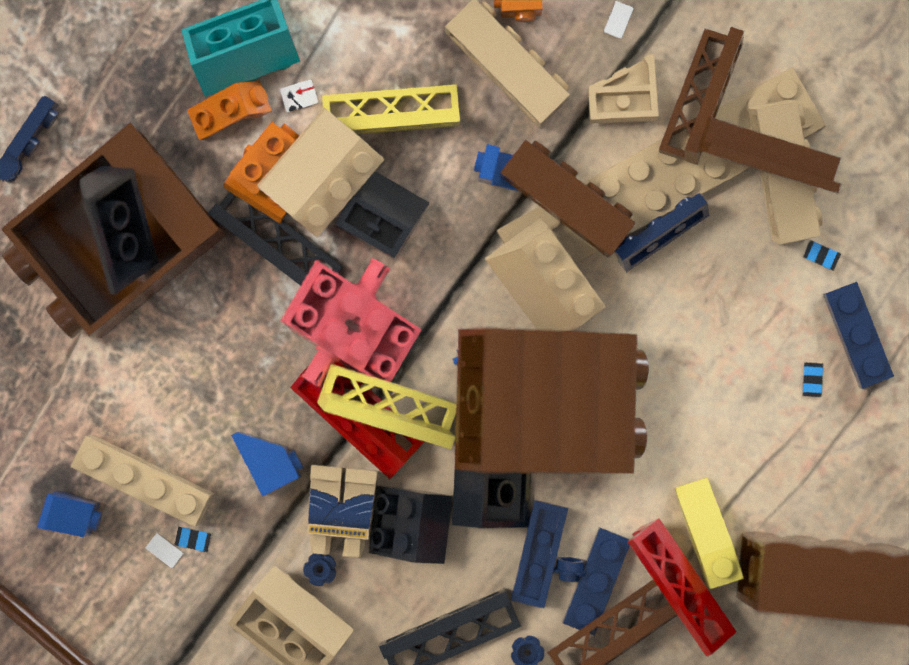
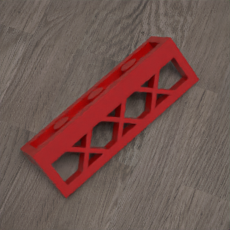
M335 361L334 365L346 368L340 361ZM306 369L290 387L388 479H391L425 442L403 435L413 444L406 452L395 440V434L398 433L323 411L317 401L325 380L321 388L301 377ZM337 375L331 392L344 395V388L355 389L350 378ZM356 381L358 386L364 384L363 382ZM370 389L362 393L368 404L375 405L382 401ZM389 406L384 407V409L391 410Z
M658 518L641 526L632 533L634 537L628 543L707 657L717 651L737 631Z

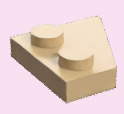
M649 54L641 62L628 69L625 67L615 72L611 78L607 80L602 79L588 87L590 124L658 120L654 54Z

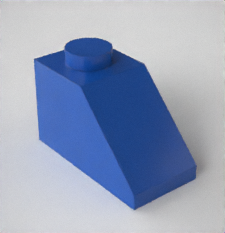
M237 432L231 435L262 497L302 477L299 470L304 467L295 450L289 452L287 446L244 432Z
M65 491L47 494L37 528L79 537L89 536L92 531L96 532L100 525L102 512L98 511L101 502Z

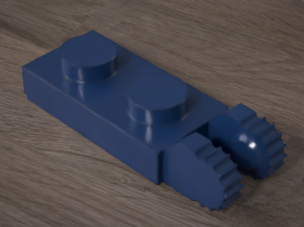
M47 96L41 97L0 159V180L11 182L18 178L17 175H20L23 171L21 160L24 156L28 158L32 156L40 144V140L37 137L42 129H50L59 115V112L56 111L59 106L58 103Z

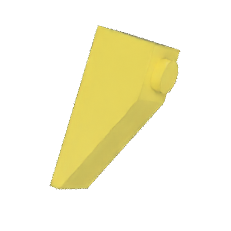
M708 478L675 487L674 489L705 585L712 589L744 579Z

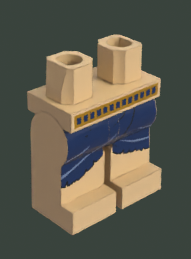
M311 465L306 533L311 534V553L330 555L332 536L344 537L343 556L361 558L365 542L370 539L378 471L346 468L344 501H341L344 468Z

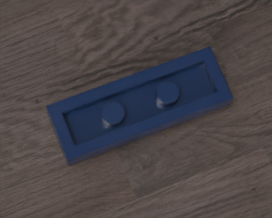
M700 193L692 198L686 197L675 206V210L664 217L659 216L653 219L643 232L637 236L631 235L625 238L620 243L619 248L615 250L618 262L626 273L710 216L706 200Z
M854 282L823 294L859 388L863 389L894 377L858 283Z
M534 500L511 601L545 608L568 512L567 507Z
M598 528L584 564L586 575L579 577L563 618V624L581 630L604 613L629 549L628 541L630 539L606 529ZM598 627L591 631L590 634L595 636Z

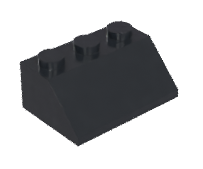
M101 166L79 180L109 292L116 295L158 264V259L134 169Z
M455 469L452 525L481 529L527 528L530 512L531 473L476 472Z

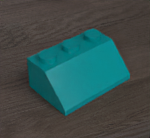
M258 0L181 29L191 67L205 97L216 94L234 83L255 81L263 75L277 70H285L291 65L301 62L278 0Z

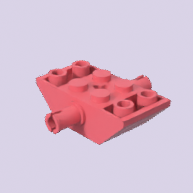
M372 258L358 284H352L321 262L315 261L280 320L291 331L316 346L317 353L301 377L321 388L330 365L334 364L335 361H340L359 373L388 382L392 381L420 334L421 329L376 300L377 296L375 294L386 275L390 272L391 269L389 267H384L383 263Z

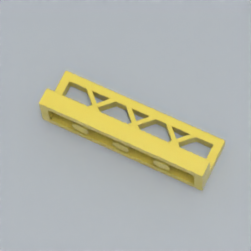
M457 85L322 95L323 108H326L329 112H331L330 103L345 102L354 110L349 117H338V119L356 134L460 126ZM451 93L452 108L434 110L428 105L436 94ZM429 95L428 98H427L425 101H423L420 97H418V96ZM403 97H412L421 104L416 111L399 112L394 108ZM395 98V100L391 104L387 102L385 99ZM378 99L387 107L383 114L366 115L361 111L369 100ZM350 101H361V103L356 107Z
M334 364L330 365L317 401L323 411L441 447L452 448L456 436L450 431L456 414V402ZM337 375L350 378L355 388L344 395L331 392ZM356 381H360L365 384L358 386ZM374 386L381 388L386 399L375 405L366 403L362 393ZM388 390L396 394L390 396ZM358 395L360 401L351 398ZM408 396L413 398L417 409L405 415L398 413L393 402ZM419 400L424 401V402H428V403H426V404H424V405L421 406ZM390 405L391 410L384 409V407ZM435 406L447 408L441 426L430 423L425 412ZM421 415L423 420L414 417Z

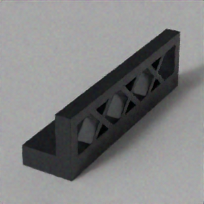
M231 192L227 194L220 205L215 203L208 212L212 218L300 286L309 273V261L323 260L337 274L343 268L284 221L280 224L266 214L254 216V209L250 204H248L249 217H233L226 211L236 198ZM270 219L275 223L276 237L265 239L259 237L256 233L255 220ZM250 221L251 230L241 222ZM280 228L286 231L289 236H281ZM296 239L302 244L303 258L289 260L283 255L282 241ZM277 242L278 251L268 243ZM306 248H308L317 256L307 257ZM304 262L305 272L294 263Z
M503 588L380 642L379 648L383 658L387 659L389 665H397L393 655L407 649L418 653L413 665H435L521 627V624L507 592ZM503 607L506 608L512 621L501 627L486 623L489 613ZM473 622L480 625L476 638L466 641L455 636L458 627L466 623ZM484 627L492 630L481 635ZM440 635L449 639L445 651L436 655L423 650L427 640ZM453 641L460 643V645L450 649ZM421 655L430 657L424 661L419 662Z

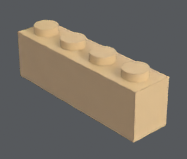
M471 0L445 26V33L540 128L568 101L570 94L567 90L569 86L559 75L555 73L551 76L543 68L545 62L534 50L531 49L527 52L519 44L521 38L510 26L507 25L503 28L495 19L498 16L488 3L483 1L480 4L477 0Z
M787 99L748 108L753 131L810 148L807 139H804L802 126L805 125V114L802 106H798L796 100ZM759 169L772 241L786 244L821 236L819 226L823 225V218L820 208L815 206L813 193L817 192V187Z
M95 435L85 436L70 466L194 527L200 525L215 493Z

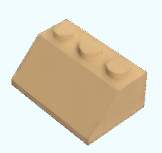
M323 108L258 183L257 187L318 238L385 159L331 112Z
M541 218L534 221L485 258L537 330L568 331L575 329L606 307L551 229Z
M276 566L271 568L228 623L278 665H327L354 631L340 616L335 615L319 602L314 595L309 594L294 582L288 574L282 572Z

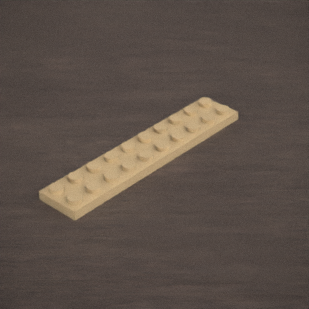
M793 67L719 107L715 118L752 130L748 108L789 99L796 100L798 106L801 105L805 114V125L802 126L804 138L826 126ZM684 130L673 135L669 146L685 151L689 139L687 131ZM661 139L583 183L587 185L589 182H592L606 193L603 197L613 206L618 202L632 212L633 216L630 219L636 222V224L626 235L628 236L648 225L656 217L664 216L675 210V206L686 197L692 198L698 193L702 195L751 167L705 152L702 153L698 165L659 153ZM537 207L497 230L503 244H505L534 221L541 218L551 229L575 264L599 252L541 207Z

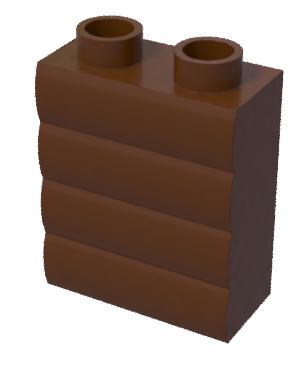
M129 123L1 228L14 244L2 254L4 260L13 272L28 286L40 277L57 297L46 307V310L61 330L72 339L83 330L88 336L104 337L226 236L225 232L208 214L206 209L149 140L132 123ZM101 166L134 169L158 259V264L116 295L109 292L79 180Z
M509 328L458 329L455 469L506 473H634L635 459L640 458L644 454L647 445L646 426L641 418L636 417V390H640L645 386L649 373L647 356L643 350L637 349V334Z
M760 531L742 533L739 565L744 579L737 581L736 597L756 612L909 627V550L884 543L862 545L854 541L842 539L821 541L813 537L801 535L780 537L772 533Z

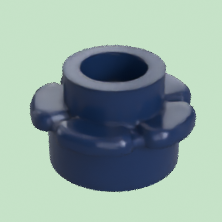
M312 554L309 556V561L303 567L304 576L309 578V582L314 586H323L324 583H331L337 574L334 558L323 554ZM319 566L323 567V572L321 573L317 571Z
M558 557L557 566L554 567L553 572L559 573V580L578 582L580 576L586 575L584 560L574 557Z
M534 636L519 637L512 644L513 652L511 653V658L515 665H538V662L544 658V648L540 646L539 639ZM529 649L531 653L530 655H525L524 651Z

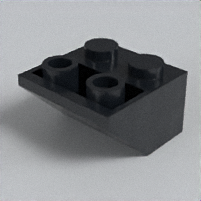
M374 171L346 204L335 225L337 228L396 262L430 203Z
M377 485L368 553L413 563L445 564L453 496L429 491Z

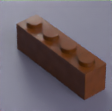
M525 139L500 172V177L609 258L636 224V222L630 219L633 216L632 212L618 202L614 206L603 198L606 193L592 182L585 185L576 178L578 172L564 161L557 164L548 157L551 152L536 140L531 144Z

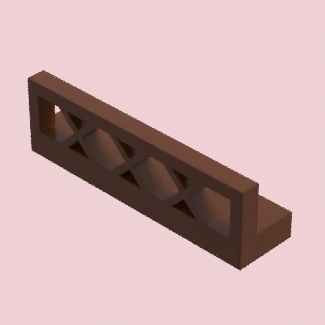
M731 27L728 35L704 29L659 147V153L698 165L703 153L698 151L705 125L708 117L716 118L743 46V30ZM708 41L724 45L720 57L710 61L705 52ZM702 58H703L705 64L699 66V65H700V62H701V60H702ZM709 69L712 75L709 86L699 91L694 83V78L696 75ZM692 88L694 94L688 96L689 91ZM698 100L701 107L697 117L687 121L682 112L684 105ZM680 118L683 124L677 126L678 120ZM684 130L687 131L689 139L685 151L669 146L673 135Z
M708 117L698 151L839 193L841 183L835 182L834 178L841 160L840 157Z
M652 580L547 653L555 665H564L558 654L568 647L583 649L579 665H607L678 615L670 603H667L660 609L645 607L647 593L657 587L655 581ZM642 597L641 606L632 605L633 602ZM625 608L640 610L638 623L631 629L617 627L618 614ZM644 611L653 613L642 621ZM614 616L612 625L603 624ZM597 627L611 630L609 644L602 649L588 646L590 633ZM615 631L625 632L614 640ZM585 636L584 645L575 644V642ZM587 650L596 652L586 659Z

